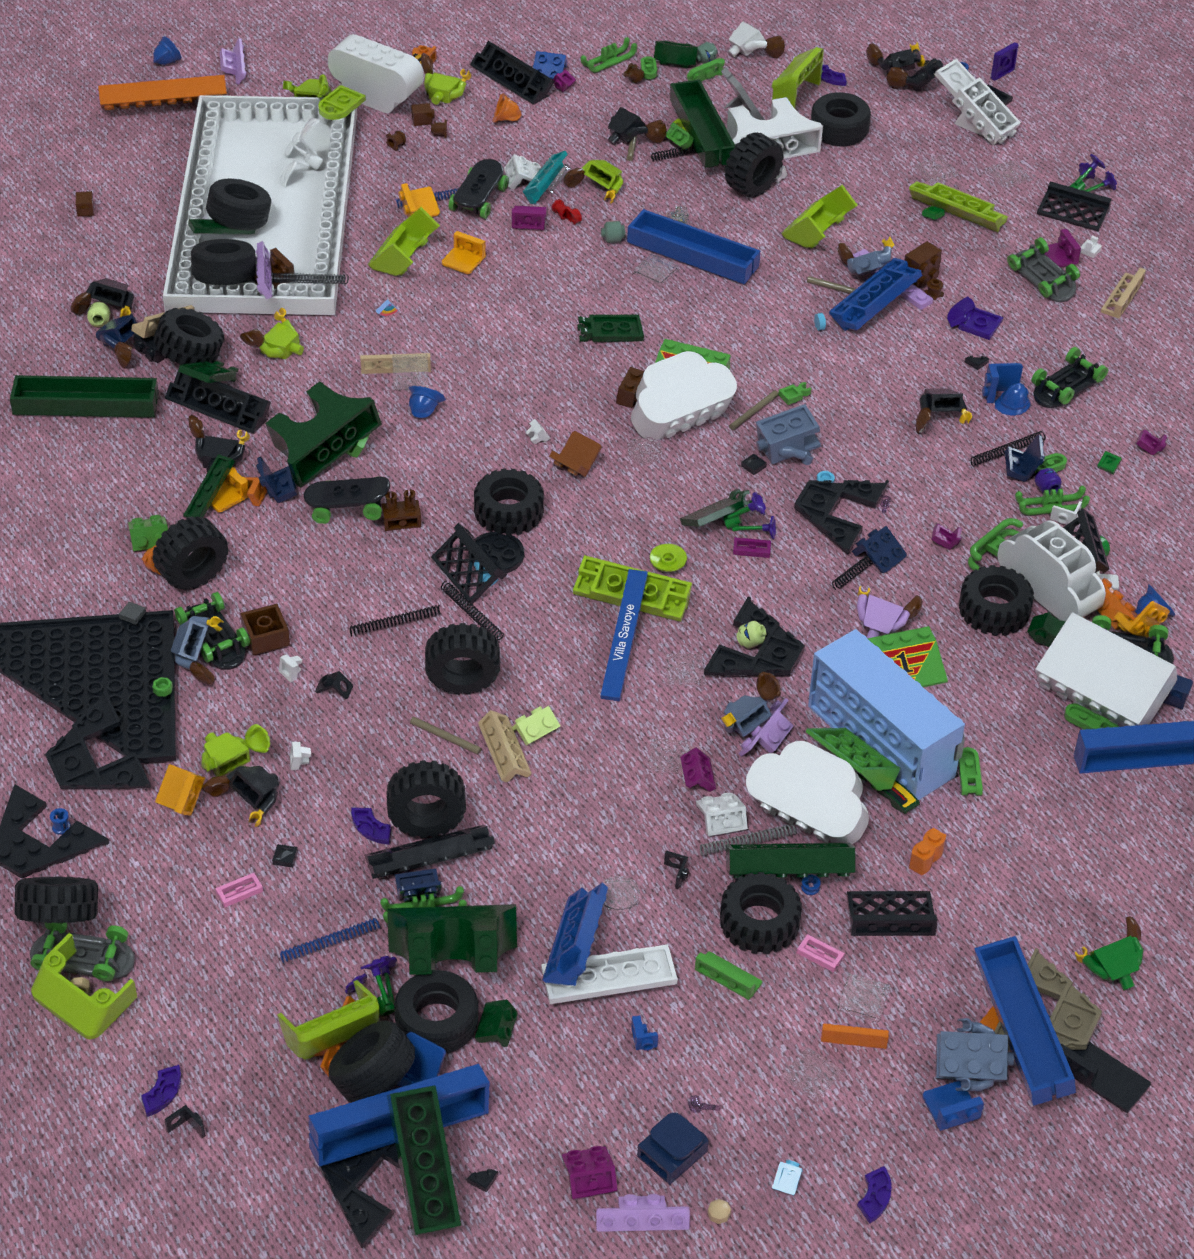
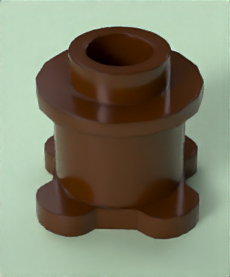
M630 63L623 76L631 78L632 82L637 83L643 79L644 71L638 69L636 64Z
M447 119L444 122L434 121V124H431V133H434V136L444 135V138H447Z
M397 130L393 135L390 133L386 134V144L393 150L397 151L398 146L405 145L406 136L403 132Z
M936 278L927 282L928 290H924V292L933 300L943 297L944 293L941 292L944 286L943 282Z

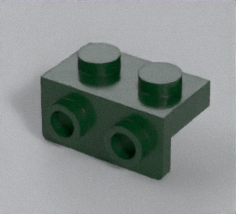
M508 999L485 1003L475 1035V1039L479 1043L498 1041L502 1047H508L518 1014Z

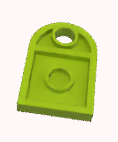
M339 85L319 102V114L330 120L342 119L366 101V95Z

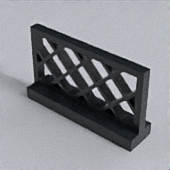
M1050 181L1037 214L1099 232L1106 215L1110 211L1112 199ZM1048 197L1055 198L1057 200L1050 202ZM1063 202H1069L1072 204L1065 206ZM1060 204L1062 208L1055 209L1053 205ZM1079 206H1083V207H1086V208H1088V209L1081 210V209L1079 208ZM1050 207L1052 211L1046 212L1043 209ZM1075 208L1077 212L1071 214L1069 210ZM1097 210L1103 213L1096 215L1094 211ZM1065 211L1067 215L1060 216L1058 213ZM1091 213L1092 217L1086 218L1084 214ZM1081 216L1083 220L1077 221L1074 217ZM1096 220L1098 225H1091L1089 222Z
M1082 508L1077 512L1078 517L1063 528L1071 535H1074L1077 540L1084 537L1082 544L1090 550L1095 559V573L1099 570L1105 573L1110 568L1095 518ZM1080 524L1078 531L1074 532L1075 527Z
M457 523L454 527L456 531L431 558L465 598L473 604L498 578L502 580L507 574L469 530L460 523ZM459 538V547L453 548V543ZM463 551H470L469 559H462ZM452 552H458L457 560H451ZM443 553H447L446 561H440L438 558ZM473 562H480L479 570L472 571ZM462 563H468L467 571H461ZM450 564H457L456 572H449ZM489 573L491 577L486 582H482L483 574ZM478 574L477 582L470 583L471 575ZM467 575L466 583L459 584L460 576ZM470 587H476V592L470 597Z
M847 891L851 936H935L937 916L934 914L930 891ZM852 898H860L863 902L858 904ZM881 898L884 902L879 904L874 899ZM902 898L905 902L900 904L895 899ZM926 898V901L921 904L916 899ZM869 904L873 906L875 909L869 911L864 907ZM890 904L894 906L896 909L890 911L885 907ZM911 904L915 906L917 909L911 911L907 908V906ZM860 911V912L863 913L864 915H855V914ZM881 911L882 913H884V914H886V915H876V914Z

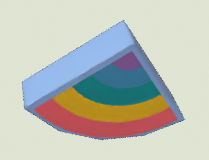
M388 299L376 310L377 314L381 316H389L399 311Z

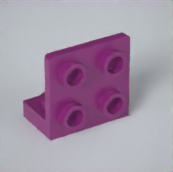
M514 206L512 208V228L544 230L547 208Z
M1067 228L1061 229L1058 243L1048 245L1049 251L1045 255L1059 267L1078 264L1081 247Z
M593 1146L590 1149L581 1151L571 1150L568 1153L562 1154V1160L569 1175L572 1199L617 1191L615 1165L605 1146Z

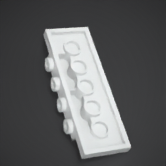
M667 944L603 955H591L587 958L585 971L578 976L576 986L545 983L549 1004L675 985L677 984V975ZM547 963L541 964V970H542V974H543V975H544V972H545Z

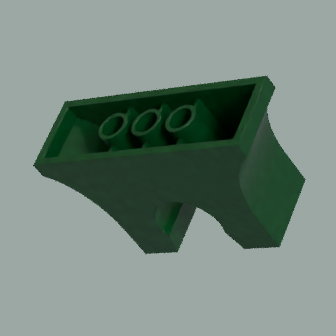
M319 381L306 391L315 414L313 419L306 422H294L289 416L278 413L265 423L274 447L288 457L287 463L297 486L302 488L353 448L359 440L364 439L382 425L373 399L370 397H346L334 392Z
M516 904L387 909L389 952L398 954L408 961L409 975L432 974L436 963L450 959H461L471 962L475 973L497 972L499 957L503 953L517 948Z

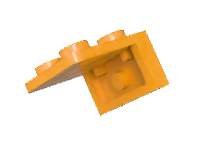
M407 183L401 184L398 195L400 201L403 202V210L407 217L420 207L431 217L440 214L431 187L410 190Z
M456 231L453 234L454 248L443 258L442 265L465 274H470L486 257V241Z
M232 467L210 506L220 513L247 499L249 486L247 479L242 477Z
M1151 601L1134 621L1128 615L1118 612L1114 618L1119 622L1117 625L1125 632L1128 630L1132 635L1148 638L1149 628L1164 622L1170 610Z

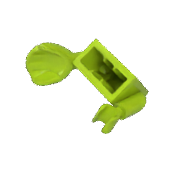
M325 74L320 75L319 79H307L298 87L292 85L293 82L283 81V89L294 93L295 97L324 98L331 93V88L328 85Z
M258 724L252 725L246 731L245 739L233 736L227 732L217 737L215 733L211 732L205 737L207 743L204 744L201 767L207 772L213 770L215 776L226 775L237 767L250 762L249 749L258 753H267L270 747V736Z

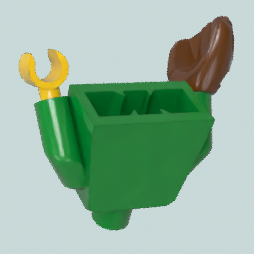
M1131 916L1126 917V938L1089 952L1090 955H1088L1085 947H1082L1083 955H1079L1075 951V957L1078 962L1083 963L1102 980L1111 982L1118 979L1123 990L1135 986L1130 974L1140 970L1139 966L1142 964L1144 951L1139 942L1141 939V928L1138 922Z

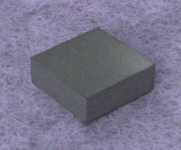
M129 601L119 613V618L137 624L146 613V608Z

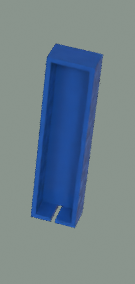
M645 209L628 226V243L742 284L749 280L751 274H754L760 265L761 250Z
M1194 721L1079 730L1073 755L1079 774L1194 764Z
M1016 936L974 948L976 963L1004 1034L1008 1035V1044L1014 1053L1015 1062L1032 1105L1051 1101L1053 1095L1056 1098H1061L1076 1093L1075 1078Z
M476 1064L309 1115V1148L320 1167L395 1143L387 1095L436 1085L443 1128L488 1114L490 1082L481 1066Z

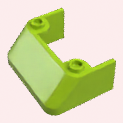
M815 47L799 54L797 57L795 56L789 66L773 81L772 100L787 97L795 109L797 88L803 81L820 85L824 49Z
M842 184L811 204L781 234L791 242L812 249L819 243L818 241L826 237L823 232L831 224L840 223L844 219L843 216L858 205Z
M420 207L390 233L370 260L368 266L372 270L394 276H402L413 263L410 256L417 247H423L428 242L427 237L439 228L440 225Z
M68 933L45 956L32 985L31 993L36 1002L86 1039H95L137 998L135 982L130 979L116 994L110 989L101 988L90 997L60 974L65 968L66 962L76 953L73 935Z
M356 980L353 983L359 1000L295 1027L282 1013L277 1014L287 1046L297 1057L310 1059L316 1053L350 1039L363 1028L379 1022L377 998Z

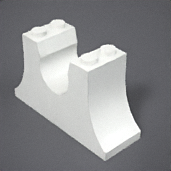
M787 97L772 100L770 120H759L752 117L749 110L744 106L728 108L727 131L735 145L746 135L759 132L780 144L784 159L820 152L822 124L809 120L799 114Z

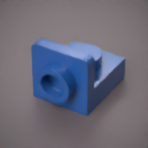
M632 1016L631 1030L636 1050L642 1049L647 1051L658 1047V1033H648L646 1023L642 1024L641 1016Z

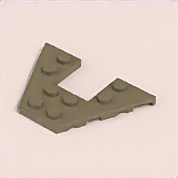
M1035 948L1028 962V967L1038 991L1058 999L1050 1020L1060 1044L1062 1043L1071 1050L1086 1049L1102 1016V1011L1095 1004H1092L1084 993L1081 994L1067 976L1057 971L1056 966L1053 963H1049L1039 953L1038 948ZM999 1021L994 1032L995 1034L1005 1035Z

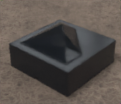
M755 454L741 462V467L752 475L757 474L766 468L767 462Z
M277 844L272 859L273 865L293 868L298 847Z

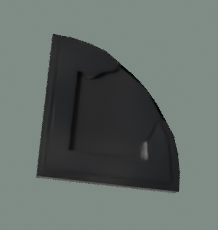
M968 356L965 358V363L979 370L989 363V358L981 356V358Z
M487 1169V1171L474 1172L468 1176L467 1183L487 1192L498 1177V1171Z

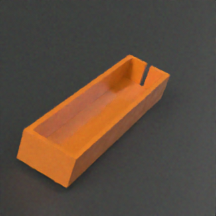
M225 75L98 86L100 105L105 111L114 110V107L129 109L133 105H136V108L146 107L145 104L161 106V103L175 105L178 101H183V104L193 103L192 100H199V95L227 96Z

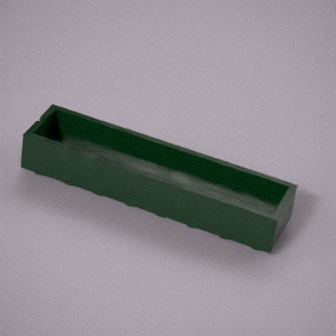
M701 80L670 83V101L685 130L693 137V146L704 167L712 168L719 166V164L727 165V158L730 157V152L735 148V144Z
M15 375L10 395L12 415L155 418L159 389L157 378Z

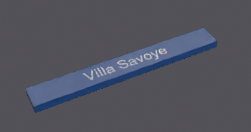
M632 569L628 571L601 690V699L620 702L648 577L647 571Z

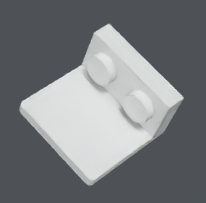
M514 154L504 167L505 174L509 178V188L515 189L522 182V178L531 181L539 172L541 166L537 162H531L523 156Z
M723 793L721 796L714 798L706 796L696 801L697 807L704 814L706 834L708 836L748 829L746 807L735 794Z

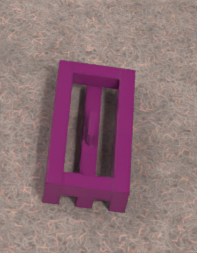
M734 537L733 555L770 558L771 540Z

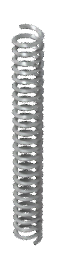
M790 824L786 825V827L783 825L782 827L759 831V833L755 832V834L752 832L751 834L748 833L747 835L724 839V841L721 839L720 842L717 840L716 842L701 844L700 854L703 856V846L704 854L707 855L706 845L709 854H711L710 845L712 852L715 853L713 844H715L716 852H719L717 843H719L720 851L722 852L721 841L726 851L725 840L727 844H729V840L731 844H734V839L735 844H738V838L739 844H742V837L743 844H746V837L747 844H750L748 838L750 836L751 844H754L752 837L754 835L755 843L757 844L756 833L761 843L762 839L764 842L766 839L767 841L770 840L768 831L770 832L771 840H773L772 830L775 839H777L776 829L779 838H781V833L782 837H785V833L788 837L789 833L792 836L793 832L795 835L797 832L795 826Z

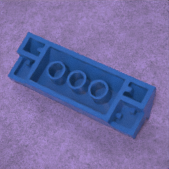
M893 258L832 308L829 314L844 331L848 329L858 330L909 286L915 283L922 276L921 270L908 267V263L905 260Z
M603 882L589 892L584 888H580L568 897L542 978L545 983L576 986L578 976L585 971L586 961L590 956V948L595 940L594 934L599 926V917L603 912L602 907L607 899L608 887Z

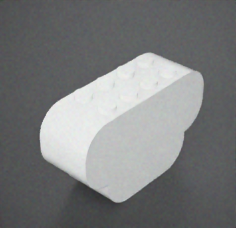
M354 34L347 36L328 54L329 70L337 80L342 82V86L366 95V101L362 104L384 113H390L401 102L405 101L422 85L424 80L422 65L415 57Z
M690 351L682 352L651 364L644 371L641 382L636 390L637 403L631 413L632 424L643 438L658 440L663 437L670 438L679 431L685 432L691 426H700L706 420H715L727 410L737 389L736 380L726 366L719 363L707 364L701 355Z
M1048 520L1038 526H1030L999 545V565L1006 566V569L1012 568L1018 574L1021 573L1025 580L1027 579L1034 591V599L1059 620L1067 621L1072 612L1084 618L1103 606L1106 596L1105 587L1099 576L1095 573L1096 563L1092 553L1058 523Z
M792 742L783 749L780 755L769 753L760 756L754 761L747 774V789L761 804L760 807L765 809V812L772 816H775L777 813L784 822L788 824L795 823L800 827V830L808 834L813 832L818 839L825 843L831 841L833 843L854 844L862 837L867 828L869 814L867 808L859 799L863 790V784L859 775L845 760L808 742Z

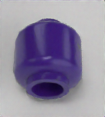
M1045 468L1037 473L1035 484L1042 493L1044 490H1049L1050 495L1051 489H1055L1057 493L1061 487L1062 480L1055 470Z

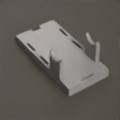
M724 68L721 72L737 95L724 108L744 105L752 117L764 120L740 82L727 68Z

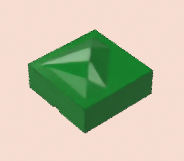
M935 206L922 210V216L934 220L945 215L944 209Z
M1105 451L1097 468L1114 475L1122 458Z

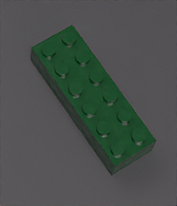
M851 843L726 844V870L730 875H733V878L740 876L744 878L746 874L753 873L755 875L758 872H764L765 875L775 874L776 877L780 878L787 877V874H796V877H808L810 873L816 874L817 877H828L829 873H836L837 876L847 877L850 876V873H855V847Z
M436 1085L387 1095L412 1235L461 1226Z

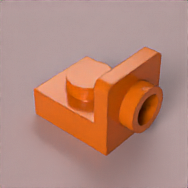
M246 477L249 483L248 498L253 506H260L267 488L261 485L259 478Z

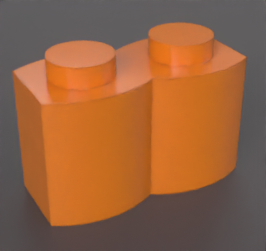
M935 828L928 830L923 837V841L918 842L913 847L909 868L920 875L926 874L931 869L932 863L942 856L946 834Z

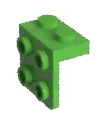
M152 515L150 519L134 518L131 519L132 522H128L133 551L150 549L156 545L157 540L162 537L161 534L168 530L165 517Z

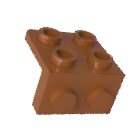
M573 431L561 453L559 454L552 450L549 457L554 459L553 463L561 468L563 466L568 467L567 471L577 476L579 473L586 477L602 446L581 433Z

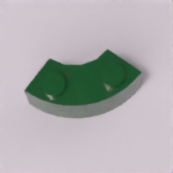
M660 40L655 42L654 58L660 64H680L681 67L688 68L689 65H696L698 47L690 43Z
M1049 612L1032 618L1027 632L1035 642L1050 647L1066 621L1055 618Z

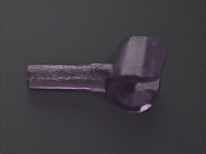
M697 1095L689 1098L688 1106L692 1113L700 1112L702 1109L720 1111V1105L701 1103L700 1097Z

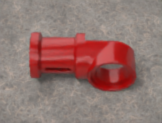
M557 199L552 204L551 210L558 213L561 219H568L570 222H573V225L582 221V215L577 208L571 209L569 206L564 205V202L560 199Z

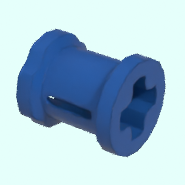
M57 808L50 813V820L53 823L52 830L55 834L62 835L71 827L68 821L69 814L63 808Z

